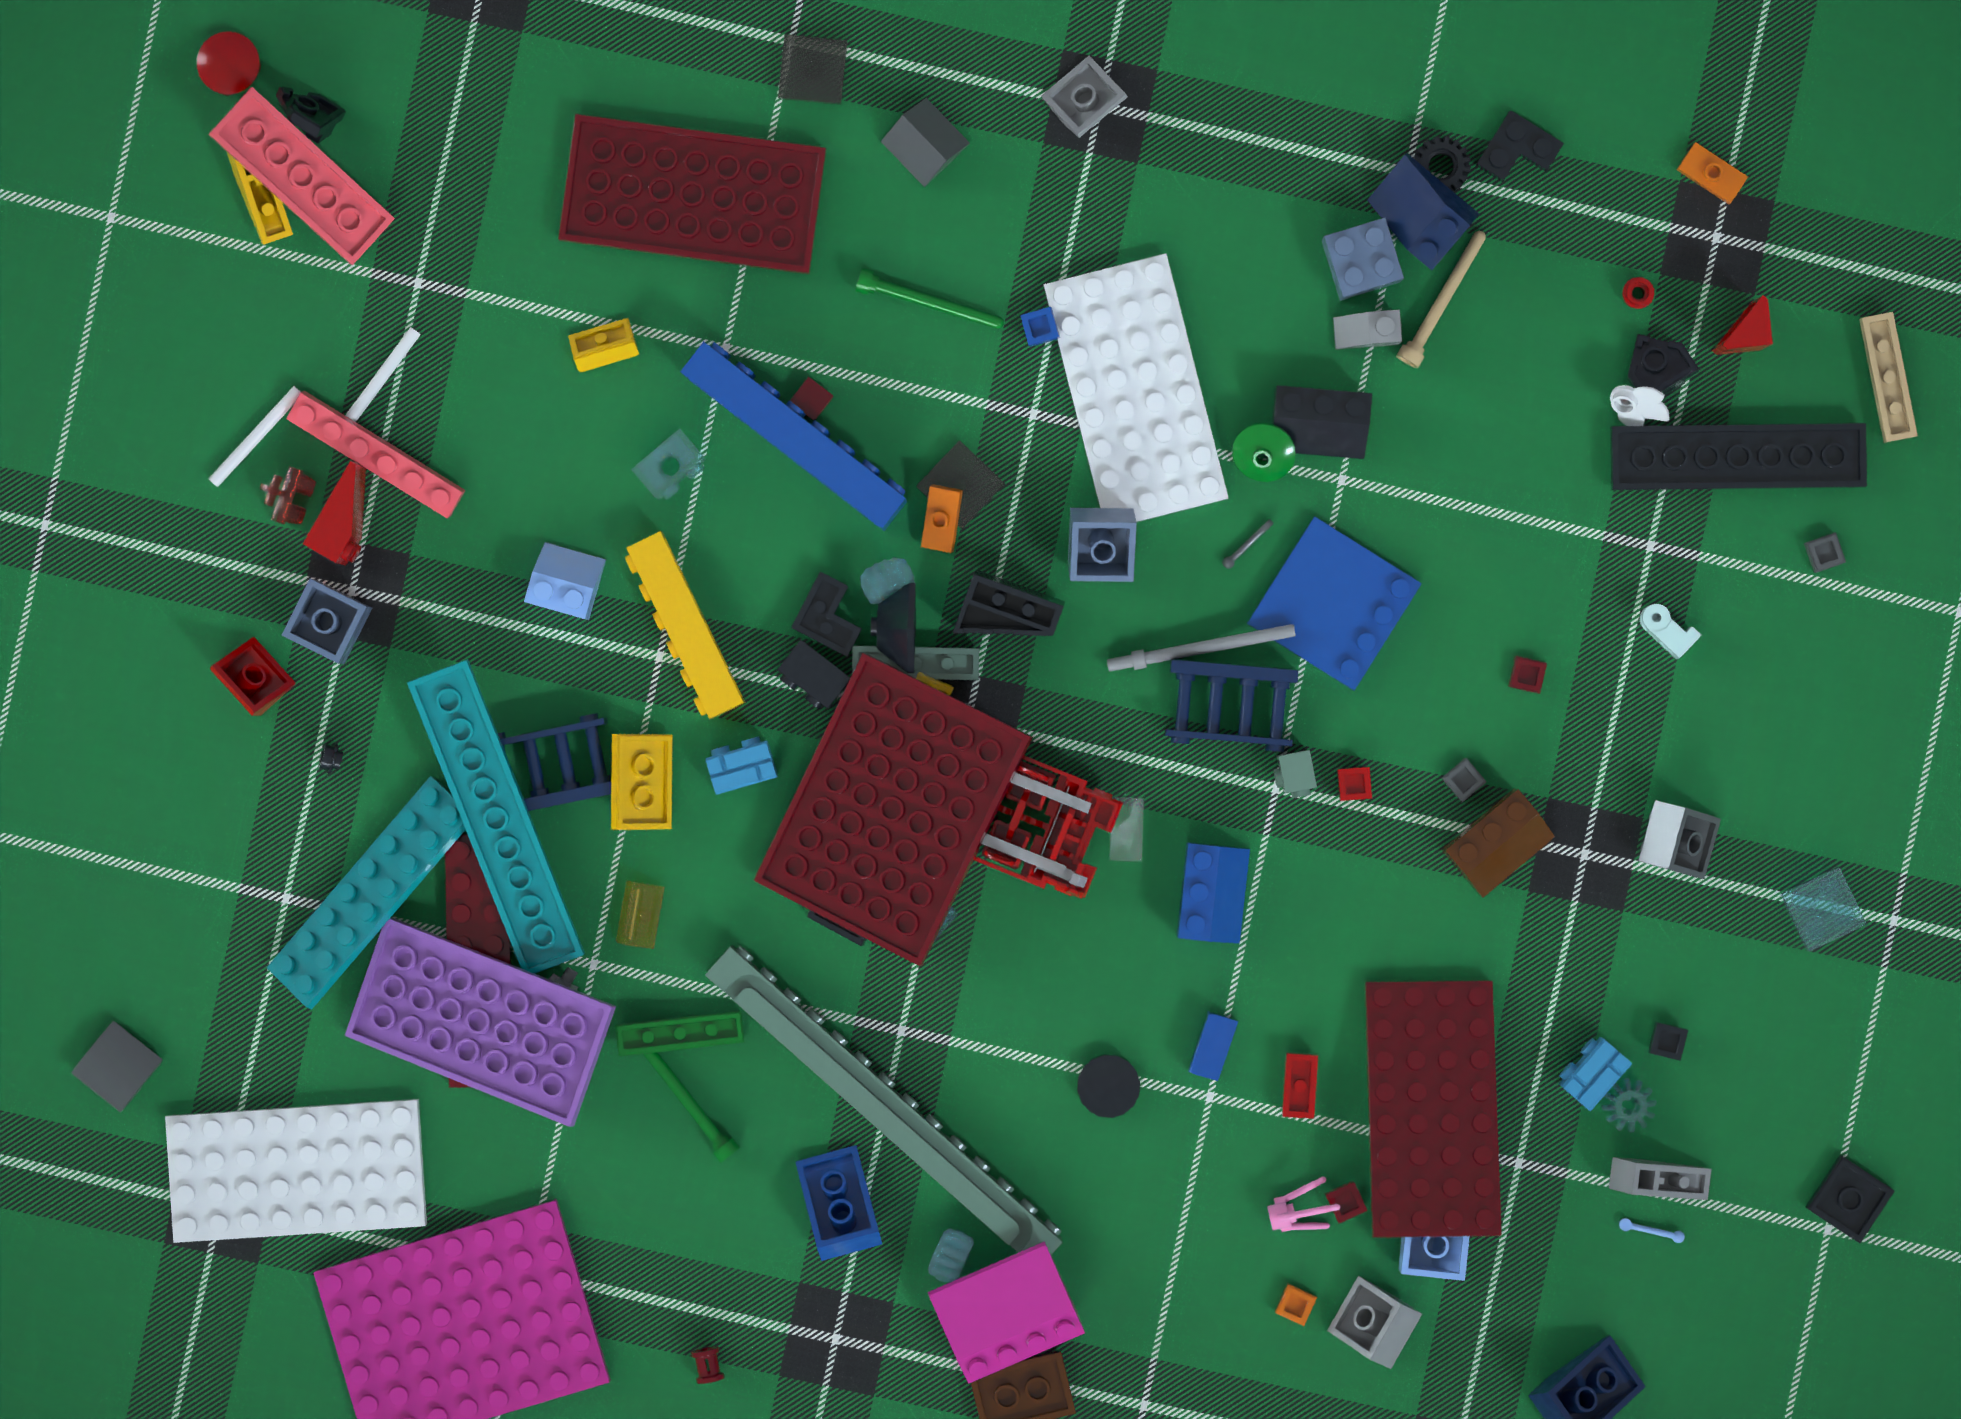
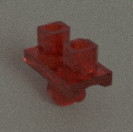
M289 466L281 490L279 489L283 479L281 476L274 474L270 486L261 483L259 489L268 492L264 501L265 505L273 507L276 496H279L271 520L281 524H285V522L302 524L306 508L294 505L292 501L296 492L311 497L316 481L302 474V470Z

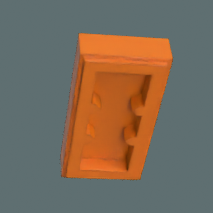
M1696 142L1677 168V171L1727 204H1731L1748 176Z
M935 484L930 486L921 547L947 553L954 551L963 490Z

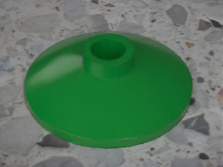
M1255 423L1247 426L1237 435L1233 444L1232 455L1237 468L1245 476L1260 482H1271L1282 478L1291 470L1295 461L1296 449L1290 435L1281 427L1271 423ZM1265 454L1268 460H1261L1257 455Z

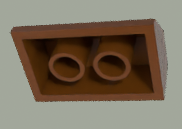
M1513 788L1441 850L1483 898L1555 836L1520 790Z

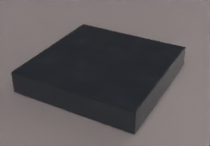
M1839 1155L1805 1208L1856 1242L1861 1243L1895 1191L1845 1157Z

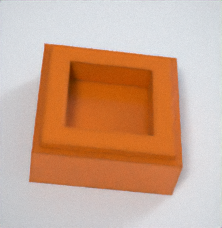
M1287 1283L1275 1313L1304 1326L1317 1296Z

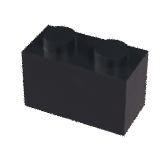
M802 640L798 642L777 669L783 674L780 677L782 682L793 690L799 686L808 694L805 699L819 710L823 705L829 709L850 680L849 676Z

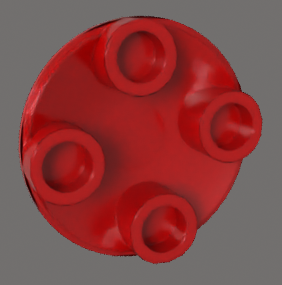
M226 31L211 36L203 43L197 55V70L203 83L211 90L226 96L247 89L255 81L261 70L260 58L256 47L247 37L236 32Z

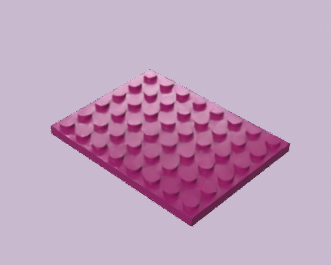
M557 1199L314 1272L357 1419H489L610 1383L611 1381Z

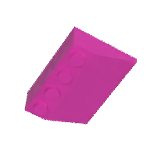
M1045 1241L928 1292L968 1384L1085 1333L1075 1305Z

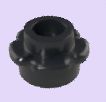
M335 743L334 746L325 744L323 747L319 768L327 770V774H331L333 769L339 770L343 751L338 750V744Z

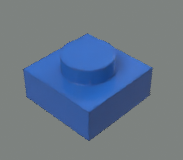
M1051 306L1020 315L1030 347L1060 338Z

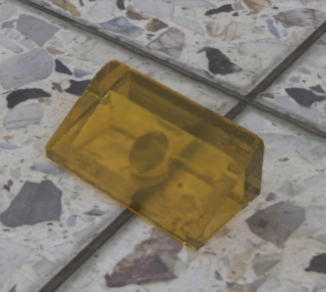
M635 881L626 882L616 938L617 943L654 949L665 887Z

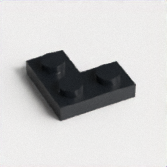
M1510 110L1476 166L1501 182L1504 181L1519 156L1546 172L1564 143Z
M820 572L791 628L848 657L862 629L834 614L849 586Z

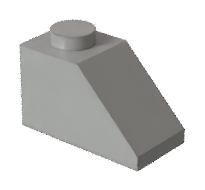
M1400 310L1364 312L1333 318L1335 350L1399 345L1402 342Z

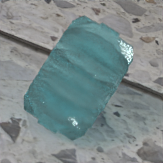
M895 557L890 560L884 559L880 563H874V566L866 568L860 576L862 590L871 604H879L908 583H915V577L910 565L907 564L905 559Z
M1623 1078V1088L1615 1083L1612 1086L1615 1093L1612 1095L1607 1092L1604 1096L1611 1100V1103L1602 1104L1601 1109L1612 1111L1605 1119L1609 1123L1617 1119L1615 1123L1617 1130H1622L1626 1124L1628 1131L1634 1132L1635 1122L1640 1127L1645 1128L1647 1124L1642 1119L1644 1115L1649 1118H1654L1655 1116L1654 1113L1647 1110V1107L1656 1105V1100L1646 1099L1651 1095L1652 1090L1649 1087L1641 1090L1643 1082L1638 1079L1631 1087L1630 1079ZM1634 1097L1632 1102L1636 1104L1633 1110L1628 1109L1624 1113L1623 1111L1626 1108L1622 1106V1102L1624 1100L1630 1101Z
M949 1228L944 1231L929 1263V1274L942 1282L950 1283L959 1279L974 1245L973 1238L960 1230Z

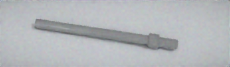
M1294 624L1148 652H1144V649L1131 651V655L1107 659L1109 672L1134 667V670L1147 668V664L1295 637L1296 634Z

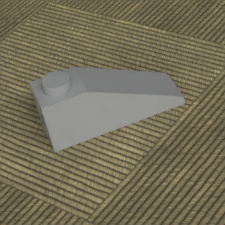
M1613 1157L1609 1189L1631 1195L1708 1200L1712 1169L1642 1159Z

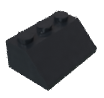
M1277 385L1274 391L1272 424L1281 427L1290 435L1295 445L1296 454L1364 459L1370 426L1372 393Z

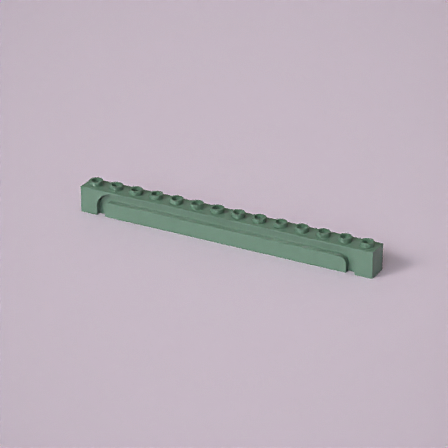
M731 945L705 974L708 979L728 994L735 1003L1018 1253L1045 1241L1052 1255L1063 1241L1059 1234L1062 1230L1050 1219H1047L1045 1222L1042 1221L1035 1214L1038 1209L1026 1198H1023L1021 1201L1012 1194L1014 1188L1004 1178L1000 1176L996 1180L989 1174L988 1171L991 1167L979 1156H976L974 1159L971 1158L964 1151L967 1146L958 1137L952 1135L949 1138L940 1130L943 1127L940 1121L930 1113L925 1117L917 1110L920 1104L906 1092L903 1096L893 1088L896 1083L882 1071L878 1075L869 1067L872 1061L859 1050L854 1054L846 1047L849 1041L835 1029L832 1033L822 1025L825 1020L812 1008L807 1012L798 1004L801 998L787 987L783 991L775 983L778 978L764 966L761 970L751 962L754 957L740 945L736 949Z

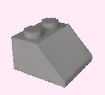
M1358 1276L1327 1331L1369 1360L1391 1369L1422 1313L1401 1299Z

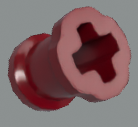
M718 1346L705 1347L691 1352V1356L696 1360L698 1370L697 1384L712 1383L725 1378L724 1373L720 1372L717 1353L720 1351ZM705 1359L709 1361L710 1371L707 1370Z

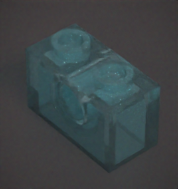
M678 429L631 470L657 500H660L662 497L668 500L680 490L678 484L688 476L691 480L705 468L702 463L707 459L685 433ZM674 458L679 462V471L675 475H666L663 471V464L666 460Z

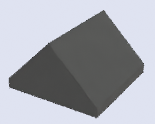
M927 98L904 113L881 141L924 188L970 145L967 139Z

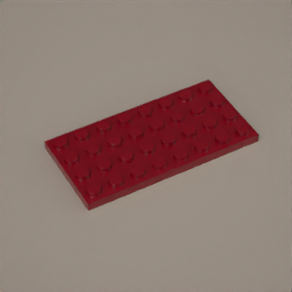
M575 114L558 240L810 274L826 148Z
M1493 981L1366 982L1365 1006L1372 1238L1502 1236Z

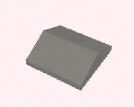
M1090 56L1085 58L1041 95L1042 99L1061 122L1079 138L1128 97Z

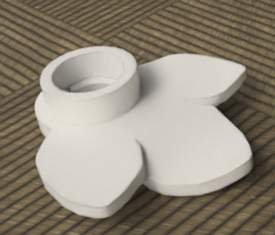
M1622 385L1612 390L1610 395L1611 406L1618 413V419L1624 425L1643 426L1645 419L1666 422L1669 420V411L1666 405L1661 402L1665 395L1657 389L1644 386L1633 388Z

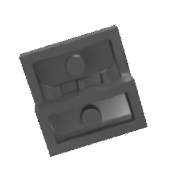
M112 1021L71 1074L121 1113L138 1094L142 1085L161 1065L163 1059L116 1022Z

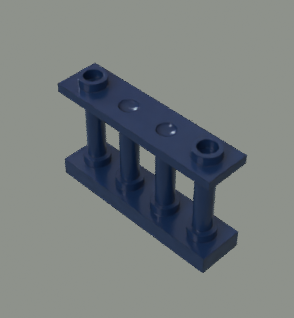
M1171 660L1170 673H1176V680H1179L1175 730L1165 729L1164 736H1171V743L1190 744V738L1266 744V751L1284 752L1285 746H1292L1293 740L1282 739L1286 689H1290V683H1298L1299 670ZM1195 675L1208 676V682H1211L1206 733L1188 731L1191 683L1195 681ZM1227 678L1239 679V685H1242L1238 735L1219 734L1223 684L1227 683ZM1258 680L1271 681V688H1274L1270 738L1251 737L1255 686H1258Z
M598 713L580 716V723L508 738H506L505 732L498 733L504 751V745L523 742L533 791H530L531 798L524 799L528 811L611 794V776L607 775L597 728V726L608 724L607 718L599 719ZM585 729L595 777L592 779L593 785L580 787V782H576L566 734L567 732ZM554 735L564 784L561 785L562 791L550 794L549 788H545L535 739Z

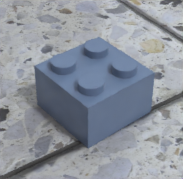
M1386 218L1323 237L1322 244L1340 301L1400 283L1404 279Z
M1070 508L1068 546L1070 581L1134 582L1137 522L1133 508Z
M310 578L282 636L338 664H345L372 607L318 580Z

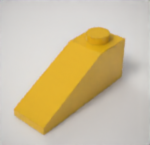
M227 152L237 184L262 244L264 245L293 235L283 203Z

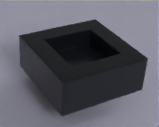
M1655 1022L1648 1053L1681 1061L1688 1030Z

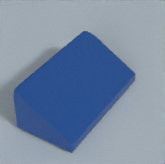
M1208 1011L1188 1069L1189 1073L1216 1081L1219 1080L1238 1021Z

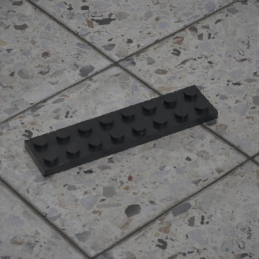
M1866 423L1610 427L1611 490L1867 487Z

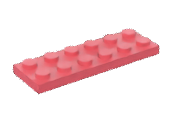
M250 87L208 134L350 265H354L395 219L253 87Z

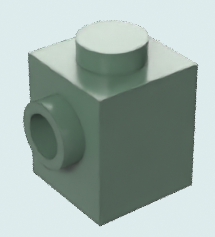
M1310 750L1277 756L1279 769H1274L1277 788L1283 787V792L1291 793L1292 798L1311 795L1310 789L1317 788Z

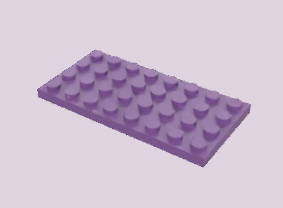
M391 917L381 929L345 1036L572 1127L575 1125L616 1006Z

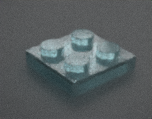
M1840 867L1829 870L1780 894L1802 942L1809 952L1867 925Z

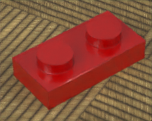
M1286 1053L1282 1117L1314 1119L1318 1068L1317 1054Z

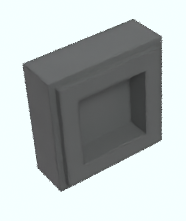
M1836 533L1804 543L1814 573L1846 563Z
M1464 758L1441 777L1461 802L1465 801L1486 783V780L1467 758Z

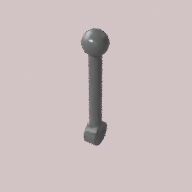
M1269 519L1231 556L1225 557L1222 561L1223 566L1227 569L1232 568L1235 560L1274 524L1272 520Z

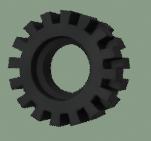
M1437 136L1431 140L1428 139L1419 147L1413 158L1430 172L1429 161L1433 156L1438 154L1448 156L1453 163V171L1448 177L1437 179L1453 192L1464 184L1470 173L1471 167H1469V163L1471 160L1470 156L1466 154L1467 149L1465 146L1461 147L1458 140H1450V137L1444 136V138Z

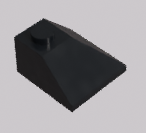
M908 583L878 604L877 617H871V636H877V649L907 673H914L916 583Z

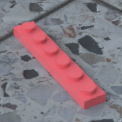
M305 390L299 394L286 418L447 519L452 515L465 492V489Z

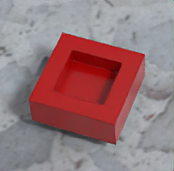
M1370 767L1337 769L1340 801L1372 799Z

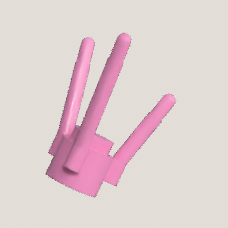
M1320 1177L1284 1196L1274 1198L1275 1204L1267 1206L1272 1229H1281L1282 1232L1328 1229L1330 1224L1327 1222H1294H1297L1296 1218L1339 1210V1204L1300 1211L1294 1210L1293 1203L1286 1204L1288 1201L1325 1183L1326 1177Z

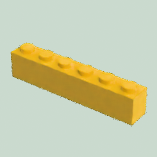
M659 531L626 547L629 555L625 556V560L632 574L638 572L643 583L638 585L645 601L652 600L657 612L652 614L660 631L666 629L671 639L666 644L674 659L679 657L684 666L680 673L687 687L693 686L698 695L694 702L701 716L707 714L709 719H713L746 703L663 532Z

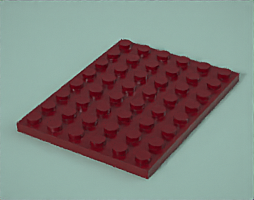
M862 653L754 881L918 966H923L1033 737L866 653Z

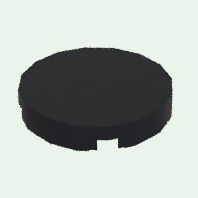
M1104 1054L1091 1059L1083 1067L1078 1077L1077 1091L1082 1104L1089 1112L1099 1117L1114 1118L1125 1114L1135 1105L1140 1093V1080L1136 1069L1127 1060L1118 1055Z

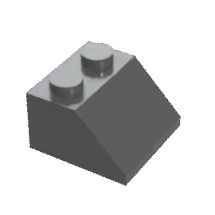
M1655 800L1649 815V824L1644 841L1641 844V853L1638 861L1705 879L1721 819L1685 807Z

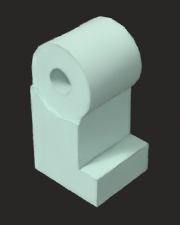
M1661 604L1649 605L1640 614L1639 620L1643 629L1675 659H1679L1701 636L1694 627H1689L1684 631L1671 619L1670 612Z

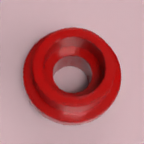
M1635 277L1625 283L1622 297L1629 307L1642 309L1652 302L1654 288L1649 280ZM1634 288H1640L1643 291L1641 299L1633 297L1632 291Z

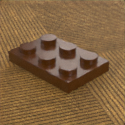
M1061 1350L1029 1357L971 1383L979 1419H1055L1076 1414Z

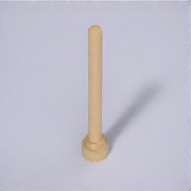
M1476 231L1415 337L1412 341H1408L1406 345H1402L1396 357L1407 365L1419 368L1424 356L1422 354L1425 351L1423 346L1484 243L1486 235L1483 231Z

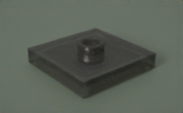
M784 34L778 98L841 105L847 40Z
M959 440L916 487L926 497L929 495V488L932 484L963 490L958 527L963 530L999 492L1005 483Z

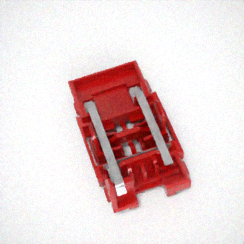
M1024 755L1023 760L1060 774L1056 787H1052L1056 778L1055 774L1021 761L1005 795L1007 798L1018 802L1015 810L1002 805L998 808V811L1012 816L1011 822L1009 824L1001 820H995L990 834H986L982 841V844L985 845L982 851L983 857L1012 869H1018L1023 860L1025 863L1020 874L977 857V854L974 861L1045 889L1048 883L1055 886V890L1064 894L1073 895L1080 899L1085 898L1097 870V867L1082 862L1094 830L1098 827L1112 833L1124 802L1112 798V794L1095 788L1092 790L1087 788L1088 781ZM1047 798H1050L1045 814L1051 817L1049 824L1023 814L1026 806L1038 811L1043 810ZM1020 820L1046 830L1043 837L1035 836L1030 851L1027 850L1032 833L1018 827Z

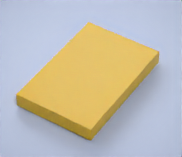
M612 734L611 830L672 829L673 735Z

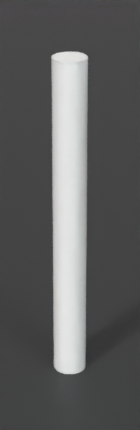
M409 328L345 416L355 422L359 419L421 334L413 328Z
M295 386L289 390L208 478L214 485L218 487L295 404L301 391Z

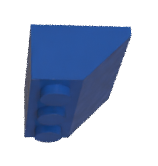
M1187 842L1177 928L1178 938L1208 942L1240 943L1250 849Z

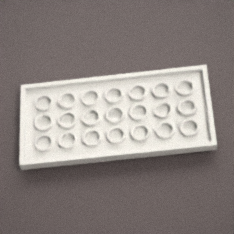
M1167 254L1044 284L1048 305L1052 307L1060 338L1057 340L1100 508H1133L1136 522L1228 499Z
M419 1099L182 1114L165 1117L173 1243L421 1227L427 1225Z

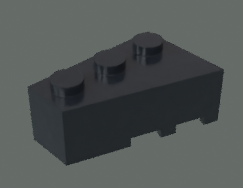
M976 570L953 633L1053 636L1065 601Z

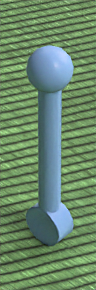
M1623 1218L1619 1222V1226L1623 1231H1629L1630 1229L1672 1238L1676 1243H1681L1685 1239L1682 1231L1669 1232L1635 1224L1628 1218Z

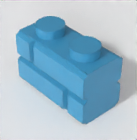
M758 736L741 741L743 748L730 751L729 745L711 750L712 757L705 759L716 795L778 777L768 741L761 742Z
M1599 1037L1597 1041L1593 1038L1590 1039L1580 1051L1583 1057L1576 1064L1573 1062L1569 1063L1559 1075L1562 1078L1559 1085L1589 1111L1598 1104L1632 1065L1626 1057L1602 1037Z

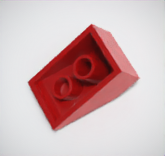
M352 461L349 462L303 542V545L322 556L345 566L349 561L352 563L355 561L362 548L359 543L362 539L365 467Z

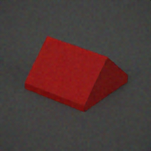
M1764 295L1748 305L1712 350L1713 353L1722 355L1759 351L1773 344L1769 303Z
M252 637L210 667V670L252 716H261L296 684L255 637Z

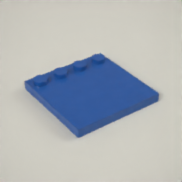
M1314 516L1247 624L1257 631L1294 624L1295 637L1274 641L1355 691L1422 583Z

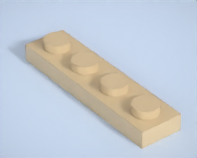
M1889 312L1861 318L1859 321L1883 441L1887 443L1916 437L1918 435L1894 314Z

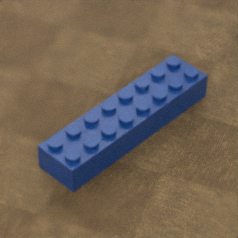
M703 341L680 372L716 402L885 531L907 503L906 498L903 496L906 492L905 489L892 479H889L887 483L878 477L881 473L880 470L866 459L862 463L853 458L856 453L851 447L840 439L835 444L828 438L831 433L816 420L811 424L803 419L806 415L804 411L789 400L786 405L778 399L781 395L765 381L759 385L753 380L756 377L754 372L744 364L738 362L736 366L728 361L731 356L727 351L715 342L709 346Z

